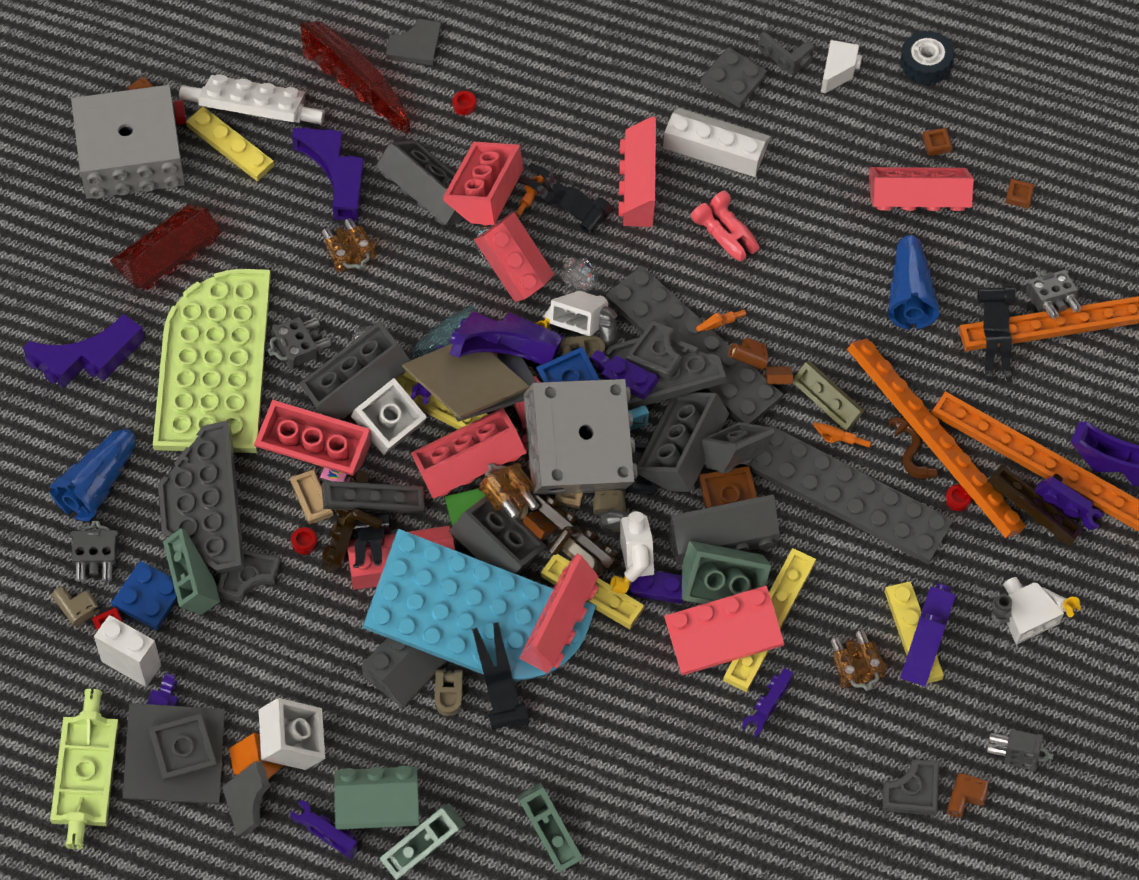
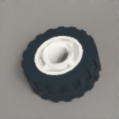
M920 31L919 33L912 34L902 46L900 61L903 73L909 79L920 84H935L946 79V76L951 73L955 54L953 44L949 42L947 37L934 31Z

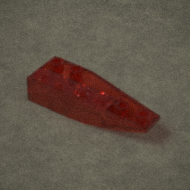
M322 21L302 22L300 29L304 56L309 61L316 62L327 75L331 74L336 78L343 88L350 89L358 100L369 104L377 115L384 116L389 120L395 129L403 131L406 135L409 134L410 118L391 86L375 66L358 49Z

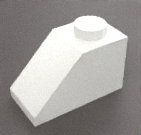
M834 40L830 41L821 93H827L853 78L854 69H860L862 55H857L859 45Z

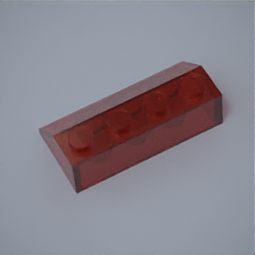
M187 204L113 257L110 262L133 287L148 290L157 284V279L163 275L166 276L173 273L179 263L195 257L197 250L213 244L216 241L215 237L222 232L207 208Z

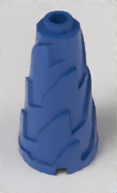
M907 235L898 242L888 306V317L891 322L905 329H910L909 324H916V329L927 327L939 317V304L936 290L932 285L931 271L927 266L922 243L919 238L913 235Z
M119 429L112 432L95 449H91L77 464H73L51 484L49 488L52 489L49 493L54 502L68 515L72 510L78 513L75 519L85 522L90 521L110 493L109 489L122 473L121 469L133 454L132 450L136 446L135 435L128 429Z

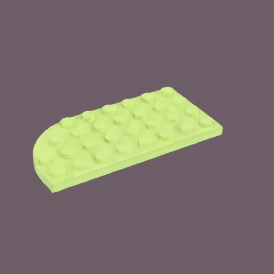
M234 269L215 273L214 277L201 283L197 281L183 292V296L176 305L172 306L163 332L153 436L154 450L184 451L198 437L196 434L202 426L228 421L231 424L233 452L257 453L258 447H255L254 443L259 434L271 279L270 270Z

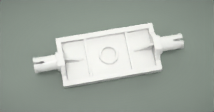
M211 75L202 89L182 85L179 92V100L197 102L199 106L300 123V121L322 125L325 116V110L304 107L306 91H300L294 87H277L271 83H255L248 79L227 78L225 75Z

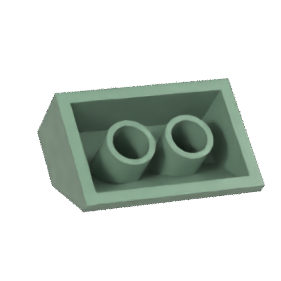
M689 541L682 564V600L706 604L766 586L772 565L761 554Z
M417 766L372 767L370 769L345 768L343 770H335L336 829L419 826Z

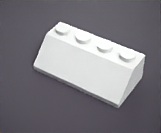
M678 108L672 113L666 127L663 149L756 177L771 136Z

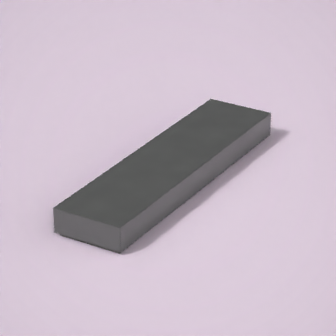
M324 481L322 483L323 509H359L361 511L414 514L425 512L423 486Z

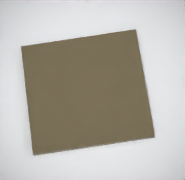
M453 344L402 364V368L459 419L525 392L530 387L491 352L471 353L457 358L450 354Z

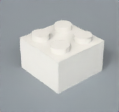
M395 378L359 405L351 415L359 426L370 429L371 441L383 455L387 454L419 428L427 418Z
M277 698L259 709L261 760L306 770L325 759L322 708Z

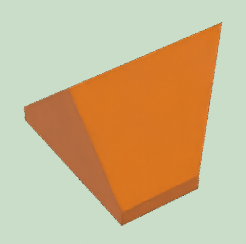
M258 733L249 735L229 748L234 775H238L256 761L263 762L267 778L269 779L284 766L261 760L260 734Z

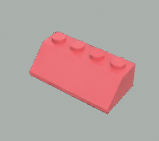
M650 117L626 129L625 139H620V154H624V160H620L619 174L624 175V181L619 180V195H624V201H619V216H623V226L653 227L656 117Z
M473 142L447 188L443 201L470 223L485 226L495 225L523 171L520 145Z
M869 167L871 203L878 210L886 211L891 210L892 207H901L902 210L913 211L916 210V207H926V210L939 211L941 207H950L953 211H964L965 207H972L974 178L967 168Z
M272 400L254 446L353 476L363 465L372 441L369 428Z
M501 408L411 452V455L434 499L438 496L442 497L449 494L451 490L461 485L470 484L475 478L489 470V464L494 463L496 466H501L507 462H514L527 452L504 408Z
M450 526L408 532L455 550L453 536L449 532ZM396 533L384 535L382 565L380 566L374 565L371 547H366L363 567L353 568L355 564V541L358 539L349 540L347 553L353 590L377 587Z
M576 554L563 569L519 659L545 673H548L553 667L558 668L565 655L561 651L564 645L569 646L574 638L576 631L572 629L576 621L580 623L587 611L584 605L587 599L592 600L598 589V586L595 585L598 575L581 555Z
M767 585L664 616L682 676L784 646Z

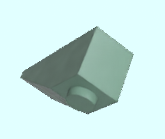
M183 528L179 529L163 541L180 608L202 615L220 602L213 576L188 533Z
M541 783L517 795L558 872L583 859Z
M448 803L379 859L395 880H397L466 824L450 803Z

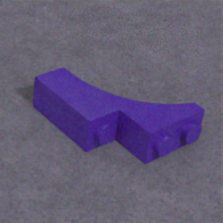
M307 127L293 128V150L299 151L314 160L324 170L331 182L334 191L333 218L335 220H349L351 218L353 221H358L364 178L363 158L351 155L342 156V131H335L333 129L316 130Z
M472 311L467 319L463 318L461 320L458 330L455 329L449 340V343L453 344L450 354L460 358L477 352H497L523 357L542 365L556 358L564 336L510 312L507 313L503 320L498 319V321H495Z
M122 314L111 326L89 339L66 345H46L29 341L23 347L26 356L25 361L34 370L38 368L44 373L47 380L53 384L57 382L64 388L83 369L90 376H97L104 381L145 338L142 327L125 314Z
M1078 422L1071 444L1094 472H1122L1133 486H1139V445L1115 438L1094 427L1089 422Z
M937 583L936 588L930 586L900 676L901 679L926 687L956 594L951 593V587Z

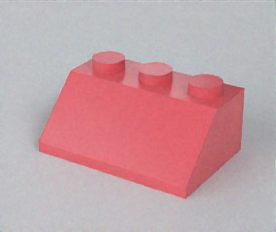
M514 212L474 239L514 302L526 299L543 287L555 275Z

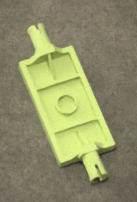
M91 689L85 690L84 706L80 715L76 717H63L50 821L52 824H69L67 841L65 843V847L69 849H74V844L77 845L76 849L83 848L85 826H107L119 722L118 719H106L99 713L102 691L94 689L93 694Z

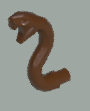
M901 417L890 418L889 427L894 426L896 428L894 437L904 432L909 433L912 437V443L905 450L902 457L903 466L908 474L917 479L937 478V468L917 466L912 461L913 456L921 448L922 438L906 419Z

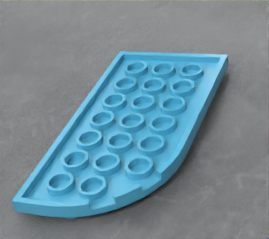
M401 529L397 530L364 620L363 629L483 674L472 629L478 628L492 663L496 667L493 623L498 622L513 681L540 678L558 669L553 667L548 673H545L519 659L553 588ZM589 602L585 603L584 607L587 611L580 623L576 621L572 629L576 631L575 636L569 646L564 645L561 653L565 655L559 667L575 654L585 639L596 605Z

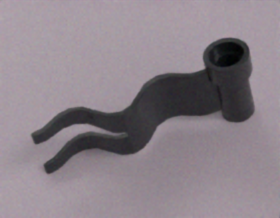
M493 623L496 667L492 663L478 628L472 629L493 709V714L488 715L492 730L514 724H519V726L529 724L525 703L519 704L499 623Z

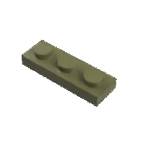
M810 361L805 362L793 378V383L845 431L850 430L864 412L857 403Z

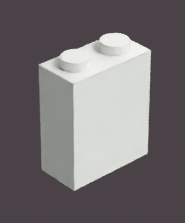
M110 615L94 635L103 663L147 687L161 667L155 640Z

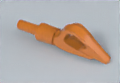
M541 175L531 178L540 184H543L545 180ZM524 185L526 194L520 200L521 205L515 213L518 218H520L525 208L530 207L537 194L534 189L527 185Z
M741 310L735 313L730 311L723 315L716 313L697 326L696 330L698 332L708 331L735 322V319L745 316L746 311Z
M815 421L813 423V426L828 443L843 441L851 445L856 443L868 448L870 447V441L858 438L854 433L846 432L824 423L820 424Z

